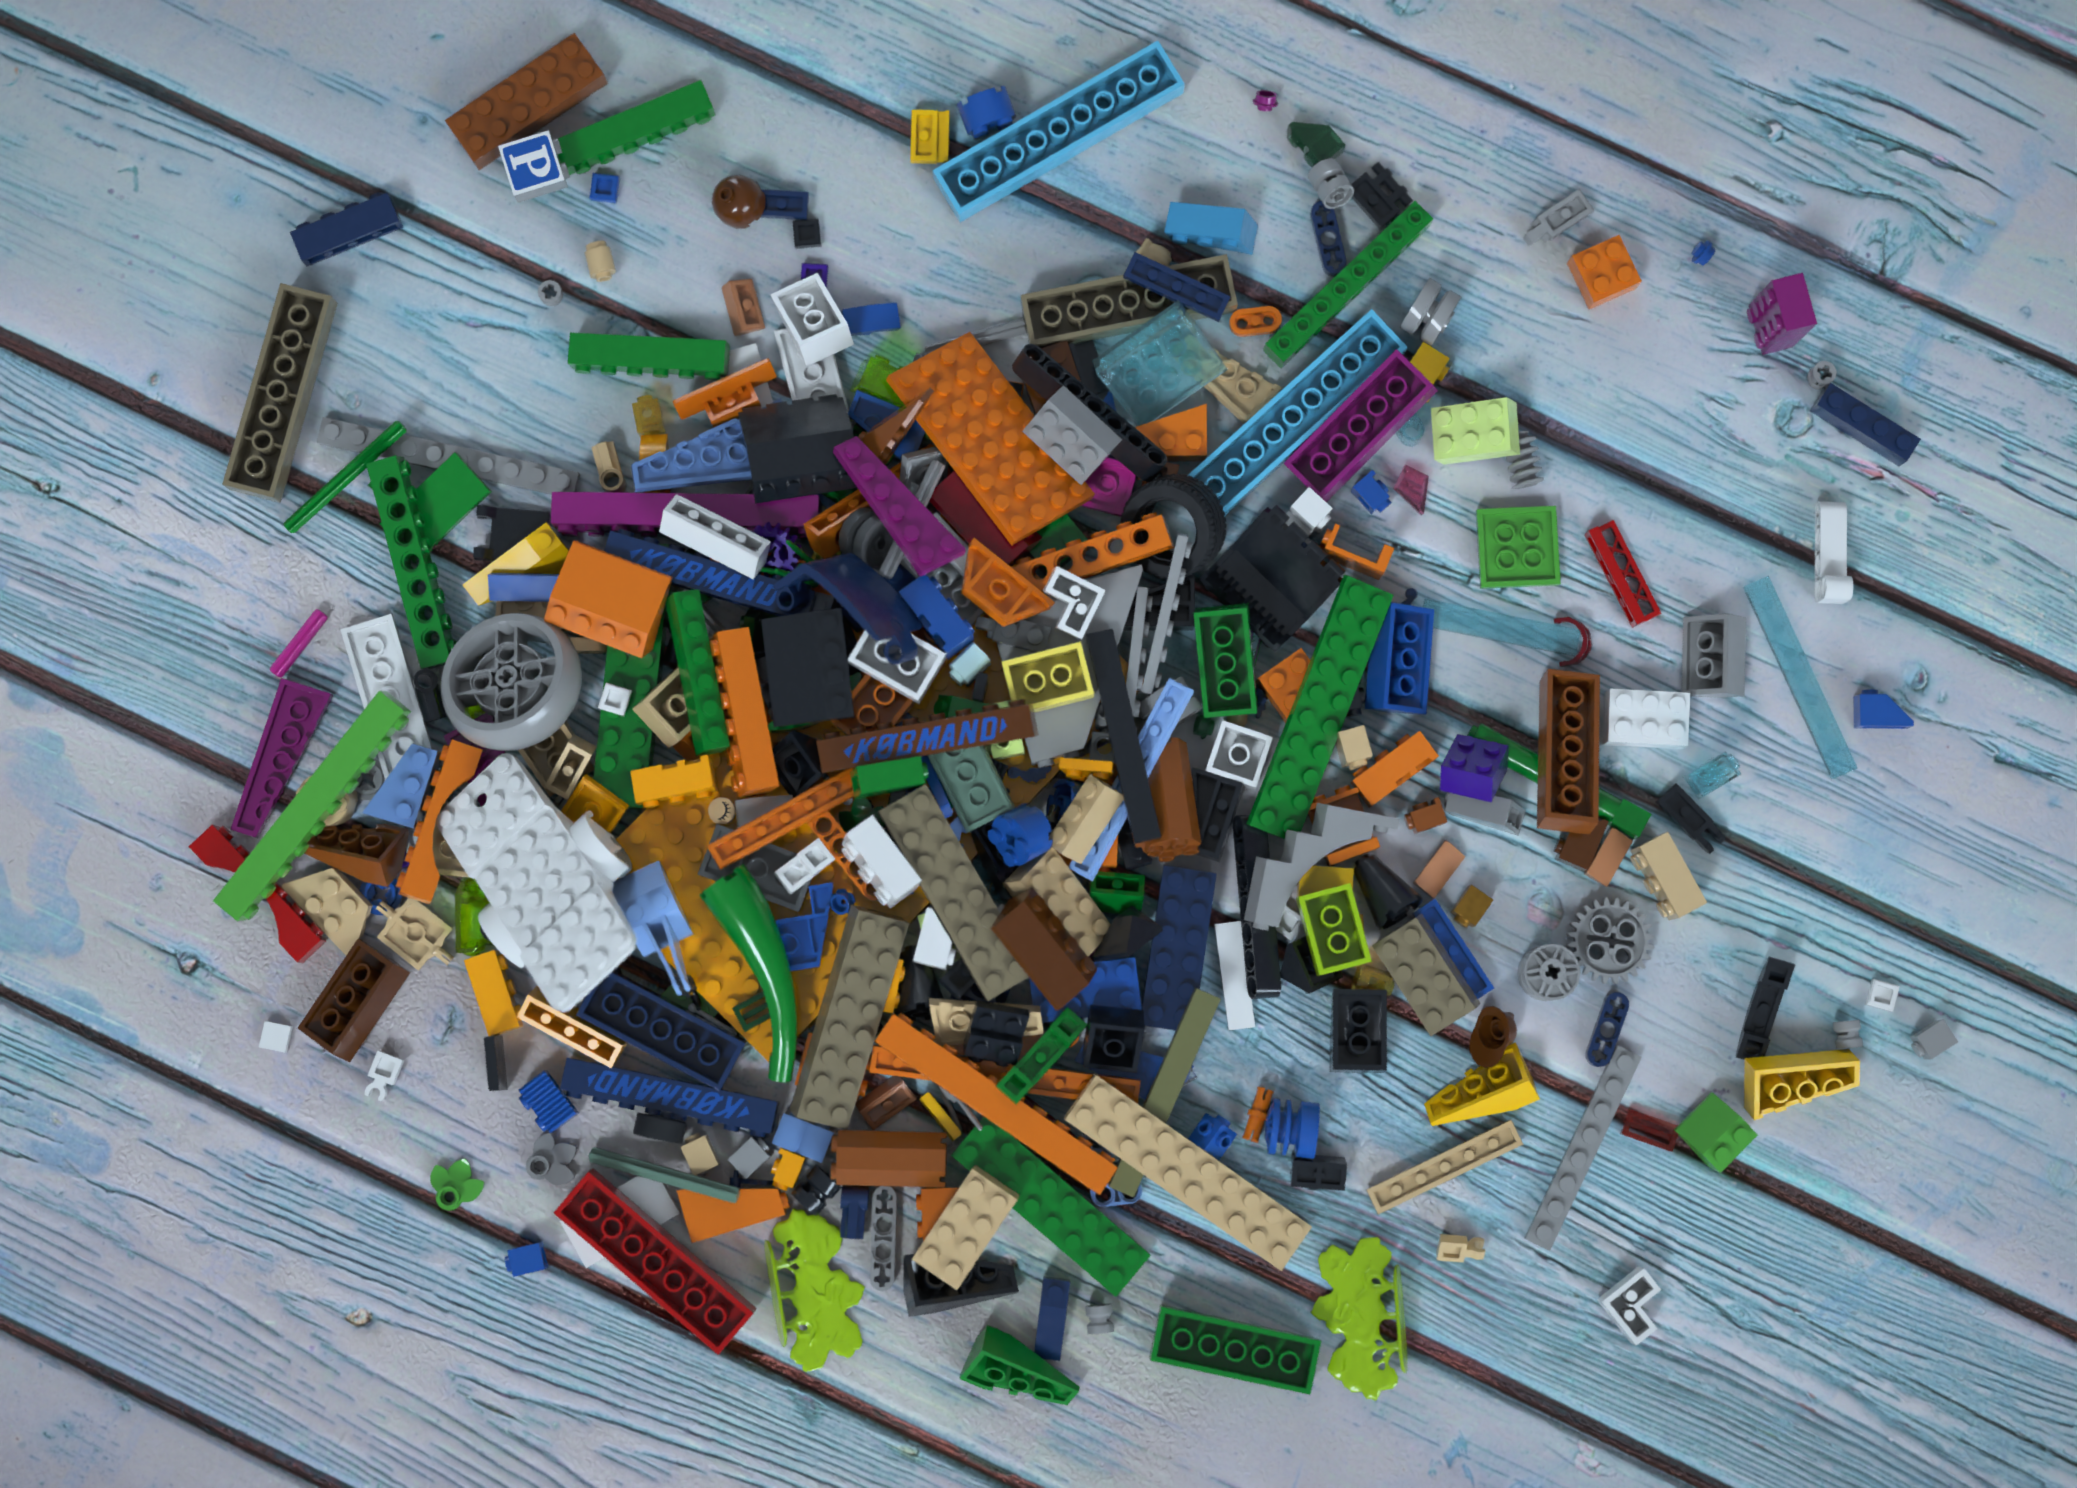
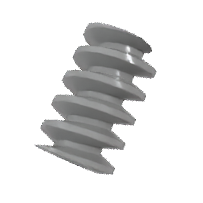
M1519 431L1520 455L1506 457L1507 462L1513 463L1508 467V471L1516 473L1509 478L1510 482L1517 483L1511 489L1531 487L1544 481L1543 477L1535 475L1542 470V467H1537L1533 464L1540 460V457L1532 456V453L1539 450L1537 446H1530V443L1536 440L1537 437L1528 435L1529 431Z

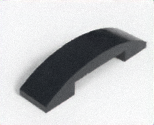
M1768 957L1749 1003L1738 1042L1736 1058L1744 1060L1745 1058L1764 1057L1770 1043L1769 1036L1784 991L1788 989L1795 968L1794 963Z

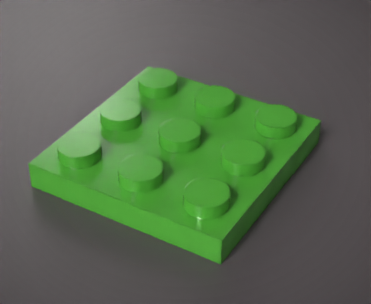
M1556 506L1476 510L1480 589L1559 586L1561 584Z

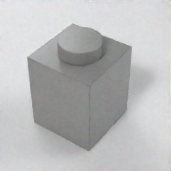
M1944 1019L1935 1020L1910 1036L1913 1041L1911 1044L1912 1049L1918 1057H1923L1924 1060L1933 1059L1958 1043Z
M751 1137L728 1161L745 1179H748L771 1157L768 1153L771 1148L761 1137L757 1140Z

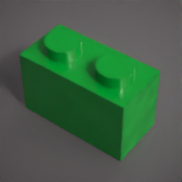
M1098 871L1094 880H1090L1088 894L1101 912L1121 914L1130 906H1134L1141 911L1144 899L1145 875Z

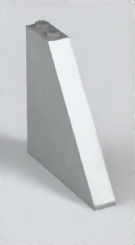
M1142 564L1086 580L1106 591L1082 639H1077L1055 628L1066 603L1045 592L1044 594L1055 602L1050 610L1023 619L1024 621L1052 628L1046 650L1081 642L1094 691V698L1035 712L1038 735L1024 738L1032 766L1038 764L1039 768L1047 767L1054 764L1053 759L1060 757L1074 759L1080 757L1079 752L1084 751L1100 703V695L1086 634L1113 629L1118 648L1142 576ZM996 642L1001 661L1035 653Z

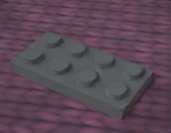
M717 824L710 843L734 830ZM770 843L722 870L719 869L707 848L698 872L700 876L718 881L722 877L730 873L732 874L735 868L744 864L756 880L767 901L800 912L809 888L808 886L811 883V880H809L790 895L776 878L774 872L793 859L797 853Z

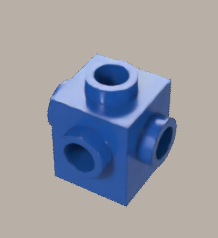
M1205 1113L1188 1140L1219 1161L1237 1134L1229 1128L1231 1123L1219 1114L1214 1118Z

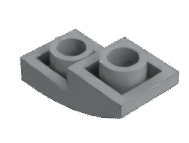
M781 795L736 800L737 828L791 800L793 796Z

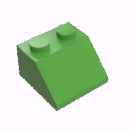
M1712 1092L1674 1129L1709 1168L1719 1173L1758 1136L1739 1114Z

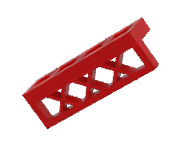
M1614 520L1600 527L1597 526L1588 530L1584 536L1631 627L1634 628L1662 614ZM1609 528L1615 537L1612 547L1608 546L1601 533ZM1614 552L1625 556L1627 563L1624 570L1619 568L1613 556ZM1629 566L1633 573L1628 572ZM1626 576L1637 580L1639 586L1636 593L1631 591L1625 579ZM1641 589L1645 596L1640 595ZM1638 599L1648 602L1653 612L1644 616L1637 603Z

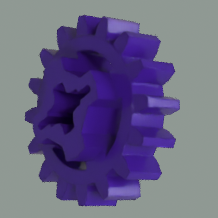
M767 522L763 528L757 525L753 533L771 541L769 552L770 549L772 550L775 546L777 547L774 553L772 552L770 556H767L766 564L763 567L778 568L789 572L797 567L801 557L786 544V540H791L794 543L798 537L797 535L791 537L788 535L790 532L789 527L783 531L781 530L780 523H777L775 528H772L770 522ZM764 572V576L769 577L770 574Z

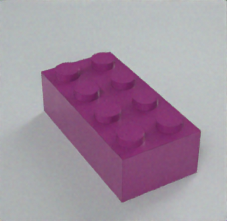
M1803 272L1772 280L1748 305L1747 317L1750 324H1754L1756 331L1754 334L1755 345L1758 349H1761L1762 355L1793 348L1817 325Z

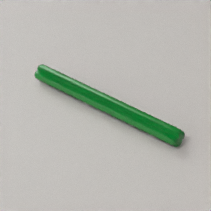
M395 421L283 523L287 531L296 533L367 468V463L374 462L407 431L406 427L400 421Z

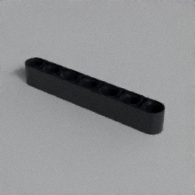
M1034 344L1025 345L1012 364L1014 373L1047 401L1062 386H1065L1122 439L1110 454L1141 480L1146 482L1154 480L1167 463L1166 454L1040 347Z
M1236 815L1233 820V838L1247 992L1251 999L1277 998L1281 994V976L1276 927L1269 926L1268 930L1252 927L1253 922L1244 920L1256 857L1270 859L1268 832L1246 824L1249 815Z

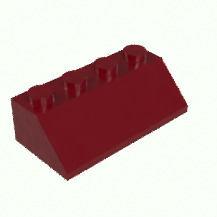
M955 471L936 486L929 500L969 544L973 538L977 539L1010 567L1016 564L1017 560L1027 557L1042 539L1035 532L1016 544L1011 545Z

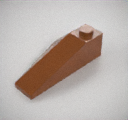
M929 388L874 425L868 433L862 431L858 436L884 465L889 462L934 393V390Z

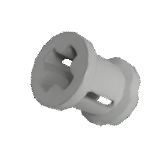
M1828 361L1817 363L1807 374L1809 385L1818 390L1825 388L1836 378V368ZM1819 371L1824 372L1823 377L1825 379H1820Z

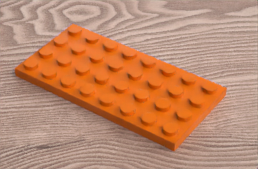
M971 332L960 336L888 375L887 383L904 405L929 388L934 390V393L918 415L916 421L1011 545L1023 540L1094 497L1095 493L1086 482L1080 485L1022 432L1035 415Z

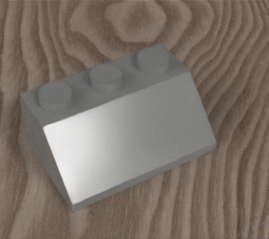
M1729 613L1683 617L1682 692L1690 693L1691 697L1727 698L1743 697L1745 695L1746 617Z

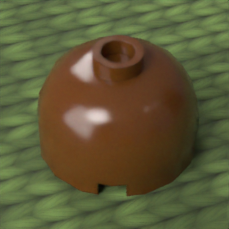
M731 175L721 180L715 186L712 194V207L715 215L724 224L735 229H746L750 227L748 224L754 220L758 221L762 216L766 197L755 180L743 175Z

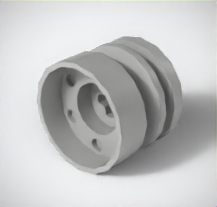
M1548 944L1535 947L1525 953L1519 962L1517 975L1519 984L1526 994L1535 1000L1546 1002L1563 999L1571 994L1579 983L1581 971L1577 958L1570 950L1561 945ZM1548 965L1557 971L1553 974L1554 979L1551 976L1547 977L1545 975V972L1549 970Z

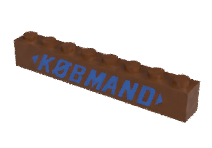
M1025 699L1008 702L1009 707L999 709L998 704L982 706V712L972 713V709L969 708L955 711L956 716L948 718L945 717V713L929 715L930 721L919 722L918 717L902 720L903 725L893 727L892 722L877 724V730L866 731V726L850 729V734L840 736L839 731L824 733V739L817 740L822 773L1035 737L1038 735L1033 703L1025 704Z

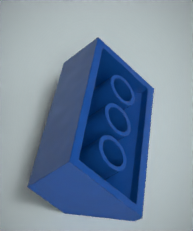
M1390 603L1368 659L1365 710L1386 713L1427 714L1434 609Z

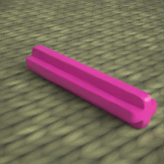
M318 609L314 610L270 667V671L280 678L284 676L328 619L327 615Z

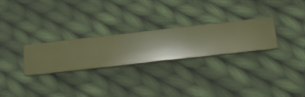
M1198 988L1193 990L1142 1106L1164 1123L1168 1121L1221 1000ZM1119 1159L1117 1163L1118 1169L1110 1179L1108 1186L1134 1197L1143 1174L1122 1159Z

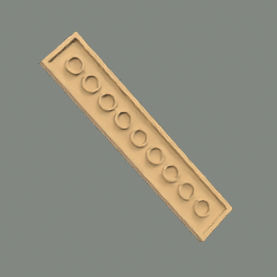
M1096 1074L1092 1076L1064 1116L1067 1122L1280 1271L1283 1270L1312 1228L1307 1222Z

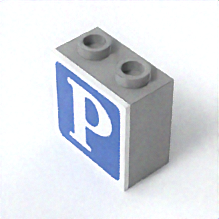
M549 130L498 146L513 195L518 203L568 187L566 179L570 178L566 163H560L558 154L562 153L558 138L553 139Z

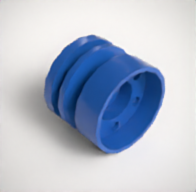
M1273 1098L1271 1107L1267 1112L1265 1124L1267 1154L1275 1155L1277 1143H1280V1154L1286 1156L1289 1144H1293L1295 1157L1314 1159L1319 1131V1103L1301 1101L1298 1111L1295 1113L1292 1112L1291 1100H1286L1284 1111H1280V1099Z

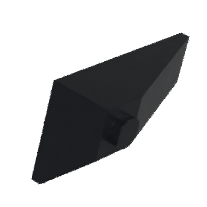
M908 1254L903 1257V1292L909 1317L946 1311L1019 1292L1012 1265L983 1260L981 1262L976 1261L958 1290H956L913 1261L912 1258L915 1254Z

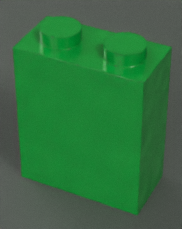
M921 756L857 766L850 772L854 799L918 789L925 784V779L928 778L926 762L922 763Z

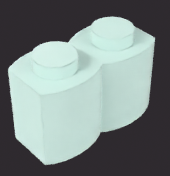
M971 642L949 664L951 670L949 672L951 674L950 677L960 687L963 684L969 687L976 680L977 674L979 672L983 673L991 665V660L974 642Z

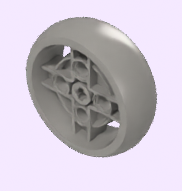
M509 613L489 618L466 632L451 650L441 677L443 707L455 729L474 744L499 751H514L528 748L554 734L572 713L581 690L582 673L580 659L566 633L559 627L545 622L542 617L525 613ZM527 641L541 642L552 646L555 656L543 658L539 652L528 646ZM479 705L484 712L495 717V723H484L472 719L468 707Z

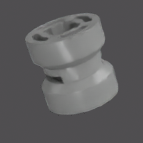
M1860 1020L1833 1022V1029L1837 1033L1836 1049L1863 1047V1039L1859 1036Z
M1112 1304L1085 1306L1086 1315L1091 1321L1087 1325L1088 1334L1114 1332V1324L1109 1321L1112 1314Z

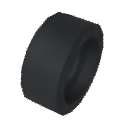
M637 1113L633 1134L682 1144L687 1123L670 1118Z

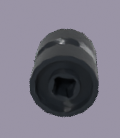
M815 1165L806 1176L807 1182H800L791 1194L807 1210L817 1216L827 1205L826 1199H832L842 1187L836 1185V1181L831 1179L827 1172L818 1165Z

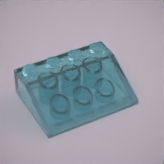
M1179 300L1093 360L1097 376L1138 426L1155 421L1227 370L1223 361Z

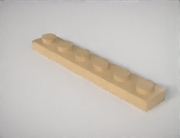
M1508 1120L1366 1189V1192L1377 1214H1380L1523 1145L1512 1120Z

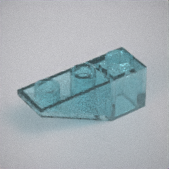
M1724 752L1707 760L1683 778L1697 798L1700 799L1741 775V772L1738 770L1740 765L1733 755L1730 754L1728 756Z

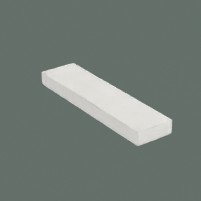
M1241 921L1214 924L1228 1031L1255 1027L1252 999L1248 995Z

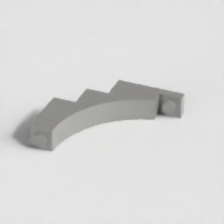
M1317 803L1311 834L1292 830L1286 831L1281 861L1256 857L1244 920L1253 922L1252 927L1268 930L1269 926L1279 927L1282 913L1292 891L1304 874L1315 863L1344 845L1371 839L1373 830L1387 833L1388 828L1398 829L1400 819Z

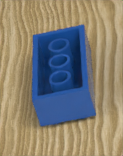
M1135 957L1094 962L1097 971L1089 985L1058 1011L1054 1009L1030 979L1033 1006H1040L1042 1022H1054L1067 1007L1081 1019L1088 1018L1090 1005L1142 1010Z

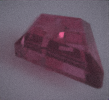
M1404 465L1393 489L1420 515H1423L1429 476Z

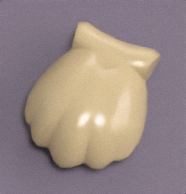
M1146 238L1141 247L1136 251V253L1164 266H1169V263L1172 261L1169 250L1161 245L1153 244L1149 238Z

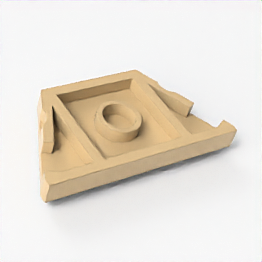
M333 867L281 886L345 955L348 954L356 940L364 936L366 919L370 916L372 904L340 870Z

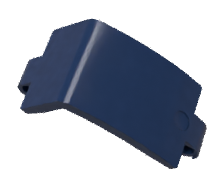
M852 553L801 564L773 585L775 591H777L775 596L777 606L783 611H791L806 606L809 600V593L804 582L815 580L844 606L875 641L892 637L884 648V655L889 663L897 665L911 661L917 656L918 646L910 632L921 629L923 627L922 623L895 589L874 569Z

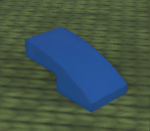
M897 303L866 305L847 308L841 311L848 324L851 336L870 335L872 332L898 331L901 328Z

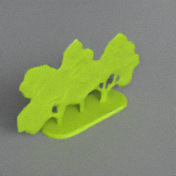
M794 1208L789 1219L777 1222L773 1228V1236L778 1243L784 1246L781 1258L775 1260L773 1248L769 1240L764 1241V1250L781 1346L785 1347L787 1344L786 1329H792L797 1334V1341L790 1351V1358L796 1364L802 1365L804 1372L823 1368L830 1350H833L839 1356L851 1358L855 1350H859L861 1347L862 1337L858 1324L846 1316L845 1312L853 1305H858L865 1286L857 1281L851 1282L849 1276L842 1270L831 1271L828 1267V1262L840 1250L843 1239L840 1238V1229L834 1224H829L819 1214L817 1216L814 1214L807 1215L803 1209L797 1210ZM793 1240L794 1243L787 1247V1241ZM799 1247L800 1254L796 1259L788 1262L787 1259L791 1258L788 1253L794 1248ZM796 1263L799 1268L797 1270L793 1269L791 1265ZM787 1268L794 1273L796 1286L793 1290L780 1292L777 1271ZM789 1298L797 1309V1315L789 1321H785L782 1299ZM798 1325H806L808 1328L800 1330Z
M1368 1237L1359 1240L1352 1255H1348L1346 1250L1335 1245H1331L1326 1252H1322L1319 1255L1318 1263L1321 1277L1328 1282L1333 1291L1325 1296H1319L1310 1313L1317 1319L1324 1320L1326 1327L1332 1333H1343L1346 1338V1342L1332 1354L1327 1367L1328 1372L1335 1379L1342 1381L1344 1387L1349 1389L1351 1393L1362 1392L1366 1399L1376 1401L1381 1391L1393 1389L1398 1383L1397 1373L1388 1364L1391 1355L1395 1351L1399 1353L1401 1370L1406 1374L1408 1356L1400 1267L1398 1264L1395 1265L1393 1282H1389L1383 1276V1272L1391 1260L1392 1253L1386 1246L1381 1245L1379 1237ZM1372 1279H1379L1381 1284H1373ZM1390 1289L1394 1290L1396 1312H1387L1383 1302L1380 1300L1381 1294ZM1396 1319L1397 1341L1388 1343L1381 1337L1379 1326L1383 1320ZM1375 1340L1382 1341L1383 1345L1378 1346ZM1386 1348L1387 1351L1382 1352L1384 1357L1374 1362L1372 1358L1375 1352ZM1381 1363H1385V1369L1383 1370L1378 1367Z

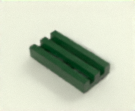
M763 992L732 1008L744 1032L770 1019V1013H767L749 1024L745 1022L746 1019L768 1008L767 1002L743 1015L740 1010L764 998Z

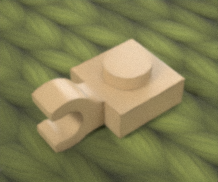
M1440 1234L1436 1251L1437 1260L1464 1263L1465 1257L1482 1260L1485 1255V1249H1483L1484 1239L1475 1237L1467 1242V1236Z

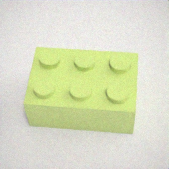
M1508 397L1431 408L1435 461L1446 465L1520 455L1517 403Z

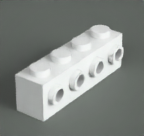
M677 494L663 510L660 533L752 579L756 577L766 564L771 541Z

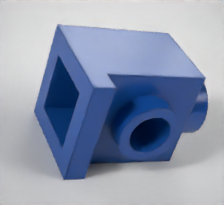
M1371 470L1356 483L1350 491L1371 515L1376 510L1381 513L1392 503L1389 500L1390 496L1387 494L1389 490L1381 480L1376 481L1374 479L1376 474L1374 470Z

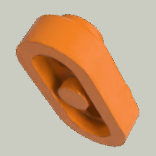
M1272 306L1238 309L1231 315L1229 327L1232 333L1239 337L1272 334L1280 328L1282 316L1279 310ZM1269 317L1272 319L1273 323L1271 325H1266L1263 322V319ZM1240 320H1244L1247 323V326L1245 328H1240L1237 325V322Z

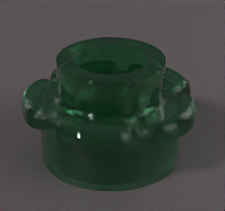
M1198 714L1194 722L1193 734L1201 736V739H1205L1207 735L1211 736L1215 725L1214 720H1211V717L1204 718V715Z

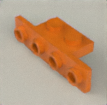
M766 358L691 393L685 394L673 400V404L681 420L706 410L714 428L739 417L738 412H742V408L761 405L754 387L776 378L777 375L769 358Z

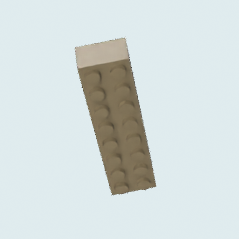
M1227 254L1166 266L1231 296L1223 315L1237 310L1238 303ZM1123 275L1021 295V307L1029 344H1034L1040 348L1067 340V343L1074 342V344L1208 318L1123 278Z
M280 283L222 483L229 490L281 503L338 304L332 296Z
M923 785L878 811L877 813L899 851L922 880L919 884L985 1000L989 1001L1028 978L1029 976L991 930L1000 912L927 785Z
M851 904L790 1107V1111L796 1118L848 1130L909 923L902 917Z

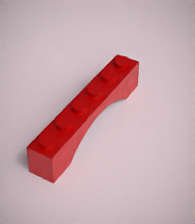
M213 824L188 846L206 866L226 869L232 872H236L250 854L244 846L240 845L238 847L231 840L234 836L225 826L220 828ZM276 883L274 885L276 886L275 891L266 900L275 916L279 944L296 962L304 963L326 942L322 937L324 932L315 922L310 924L303 917L306 913L296 902L292 905L286 898L287 892Z

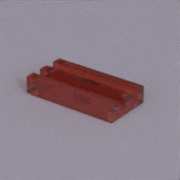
M1631 1109L1627 1110V1117L1624 1120V1126L1621 1129L1620 1135L1673 1152L1678 1137L1674 1129L1678 1125ZM1633 1116L1673 1130L1672 1135L1633 1122ZM1633 1127L1670 1140L1669 1144L1667 1145L1630 1132L1629 1128Z

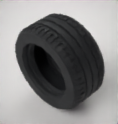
M1184 474L1164 475L1141 486L1129 497L1123 508L1120 523L1131 521L1133 525L1141 522V517L1151 514L1157 502L1162 500L1177 502L1186 508L1192 516L1196 528L1195 542L1191 548L1189 559L1183 558L1181 567L1186 569L1185 577L1209 564L1220 552L1226 535L1225 512L1223 511V506L1220 505V500L1217 499V495L1213 494L1212 489H1209V486L1204 485L1199 479H1193L1192 476ZM1138 532L1135 538L1136 543H1146L1149 538L1148 532ZM1167 550L1134 563L1142 564L1143 571L1148 572L1150 575L1161 579H1168L1174 551Z

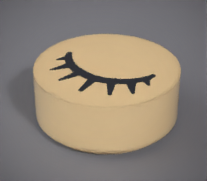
M720 797L710 803L708 814L710 819L716 824L725 825L734 819L736 809L729 799Z

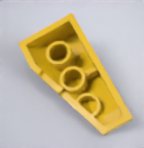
M546 522L462 585L478 606L492 602L489 601L488 574H560L569 549L550 524Z
M1515 1042L1506 1047L1503 1057L1498 1064L1487 1068L1479 1066L1475 1070L1470 1068L1464 1073L1466 1077L1455 1085L1449 1084L1425 1102L1424 1105L1430 1124L1435 1126L1517 1110L1540 1100L1533 1078Z

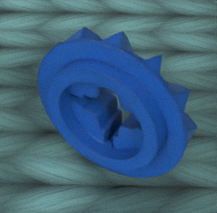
M394 879L388 887L363 881L359 891L372 904L370 913L383 915L376 910L382 899L373 900L378 894L375 885L382 890L390 888L385 896L387 904L394 910L401 903L402 895H398L400 888L396 887L397 879Z

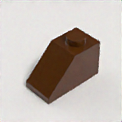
M1604 819L1598 821V824L1590 834L1571 832L1564 835V838L1559 837L1553 851L1557 853L1555 860L1580 871H1588L1609 821Z

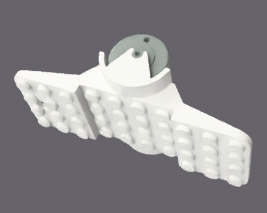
M504 753L498 756L441 810L437 817V827L467 875L476 880L490 902L478 914L479 923L489 940L512 963L520 968L524 965L527 967L544 996L555 1010L567 1012L627 958L636 946V935L612 893L613 882L617 878H623L632 870V863L625 850L614 837L591 819L594 815L592 811H586L573 823L554 806L521 761L512 754ZM485 793L487 801L484 806L478 807L477 798Z

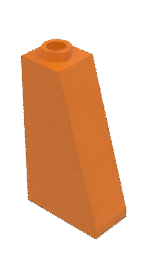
M739 1188L740 1196L736 1203L686 1189L677 1191L691 1243H695L786 1215V1209L790 1208L786 1192L781 1193L779 1188Z

